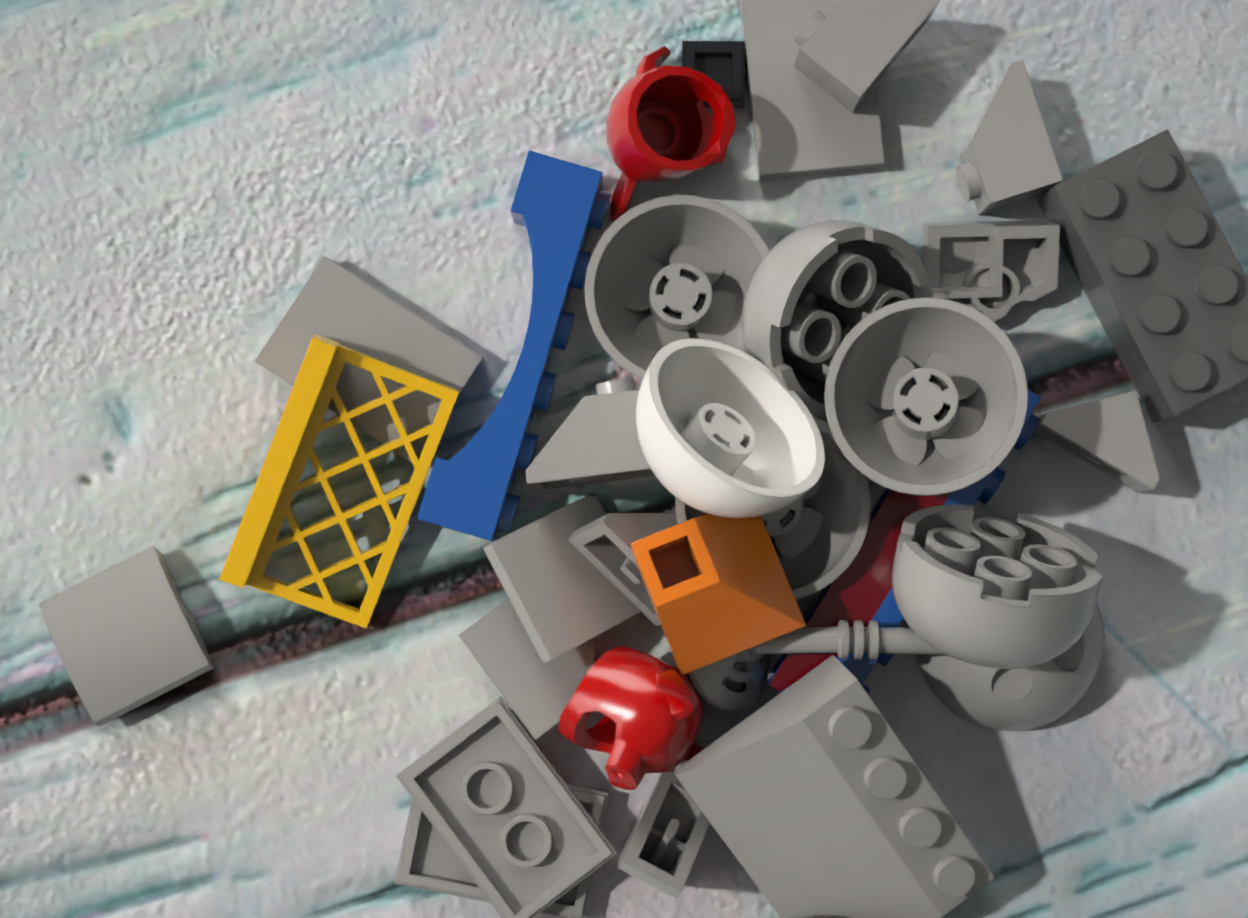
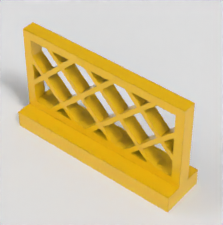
M315 333L307 349L219 580L243 589L245 585L367 629L459 391L342 346L339 342ZM345 362L370 371L382 396L347 411L336 387ZM382 376L405 386L389 392ZM415 390L440 398L441 402L433 422L407 434L393 400ZM331 398H333L340 414L323 421ZM386 404L400 437L366 452L351 418ZM344 422L358 456L324 470L313 446L317 434ZM427 435L418 458L411 442ZM404 445L414 466L411 479L408 483L384 493L370 460ZM309 457L316 474L300 480ZM362 463L377 496L343 511L328 478ZM321 482L335 515L301 529L290 505L295 492ZM404 494L395 517L388 501ZM381 504L391 526L387 540L361 551L347 519ZM286 517L293 533L277 539ZM339 523L354 555L320 569L306 537ZM296 541L312 572L290 583L264 574L271 553ZM381 553L372 575L366 560ZM358 563L368 585L360 609L334 600L324 578ZM316 582L322 595L303 587Z

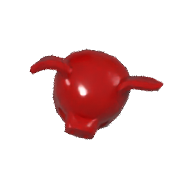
M666 46L642 58L637 66L635 77L629 79L611 102L607 117L606 142L614 163L622 171L610 204L612 223L628 211L633 190L640 182L675 181L708 165L723 163L727 147L736 128L733 105L718 83L706 74L688 67L661 66L671 54ZM702 100L709 103L714 116L708 113Z
M621 645L606 651L592 665L560 715L558 731L567 740L581 748L610 754L605 767L609 783L612 786L625 790H635L645 774L672 772L682 761H689L704 750L696 741L701 728L703 706L698 691L686 674L681 676L679 669L659 658ZM599 711L605 715L594 727L587 729V720L591 712Z

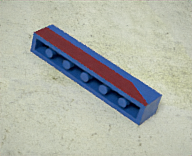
M1028 390L1025 421L1021 433L1013 446L1017 450H1020L1025 445L1039 422V418L1033 415L1032 412L1041 397ZM943 406L942 411L938 416L935 417V419L937 420L943 414L944 410H949L950 407ZM997 467L988 476L965 489L937 496L908 495L886 488L870 513L867 533L858 554L849 567L836 580L822 589L804 618L805 627L837 626L839 620H847L850 627H852L854 620H862L864 627H867L870 620L877 621L879 627L898 628L903 617L893 594L892 568L903 520L913 512L933 506L975 505L977 500L986 504L999 488L1006 472ZM785 653L776 662L767 677L766 683L779 692H783L823 661L834 655L858 679L867 694H869L870 688L863 684L876 662L886 666L894 654L879 653L877 660H869L867 653H864L862 660H855L852 653H849L847 659H839L837 653Z

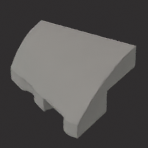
M1048 220L923 223V263L931 283L924 286V298H941L967 305L995 322L1006 316L1012 307L1026 300L1035 301L1058 289L1060 225Z

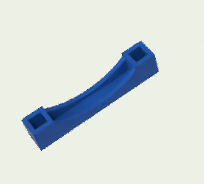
M530 150L528 151L510 210L513 222L526 226L532 254V304L523 348L503 396L481 429L449 460L435 458L417 517L418 520L492 542L497 540L499 530L507 533L511 532L521 499L520 496L511 494L517 470L526 471L534 458L539 435L529 433L536 408L547 411L552 398L557 375L547 372L554 348L565 351L570 338L575 314L565 310L572 287L583 290L585 287L586 271L592 253L584 251L590 227L598 230L602 229L610 204L611 193L602 191L603 172Z

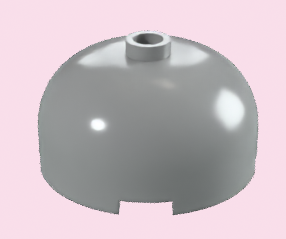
M828 220L805 226L791 233L774 246L753 274L745 295L742 310V335L745 350L747 349L750 356L766 365L789 391H795L812 415L827 420L824 400L825 382L830 363L838 346L854 326L874 311L898 301L924 298L923 286L931 284L926 267L915 249L904 239L893 233L847 220Z
M974 505L928 507L913 512L903 520L892 568L894 598L902 617L909 627L922 640L938 651L955 659L983 667L999 669L1026 668L1046 663L1062 655L1081 638L1087 629L1094 612L1103 575H1100L1095 568L1098 558L1097 553L1071 533L1045 521L1018 513L1016 524L999 518L974 517Z

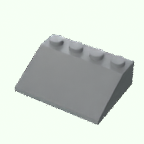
M834 655L823 661L673 772L780 918H941L995 878L858 679Z

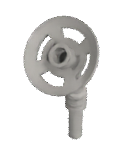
M839 620L837 626L800 628L688 674L698 693L709 704L722 710H738L752 704L762 692L770 669L771 654L837 653L839 659H847L849 653H852L855 660H862L864 653H867L869 660H877L879 653L946 654L926 643L911 628L879 627L877 621L870 620L867 627H864L862 620H854L852 627H850L847 620ZM745 663V671L739 672L733 668V665ZM724 679L732 683L746 682V690L740 693L733 692L721 683Z

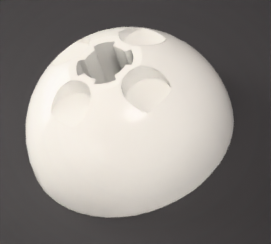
M690 338L677 340L664 346L658 351L648 366L640 385L636 404L638 439L644 457L654 475L679 500L697 510L715 516L728 518L757 517L775 512L792 504L807 493L819 480L825 463L824 444L819 428L810 411L795 391H789L762 362L729 345L707 339Z

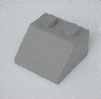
M634 379L596 384L597 395L583 396L526 469L527 485L533 491L655 476L644 457L638 439L636 404L639 389L636 390Z

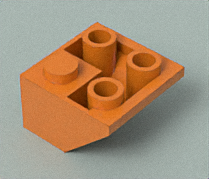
M706 514L630 543L633 557L681 676L806 626L761 516L728 518Z

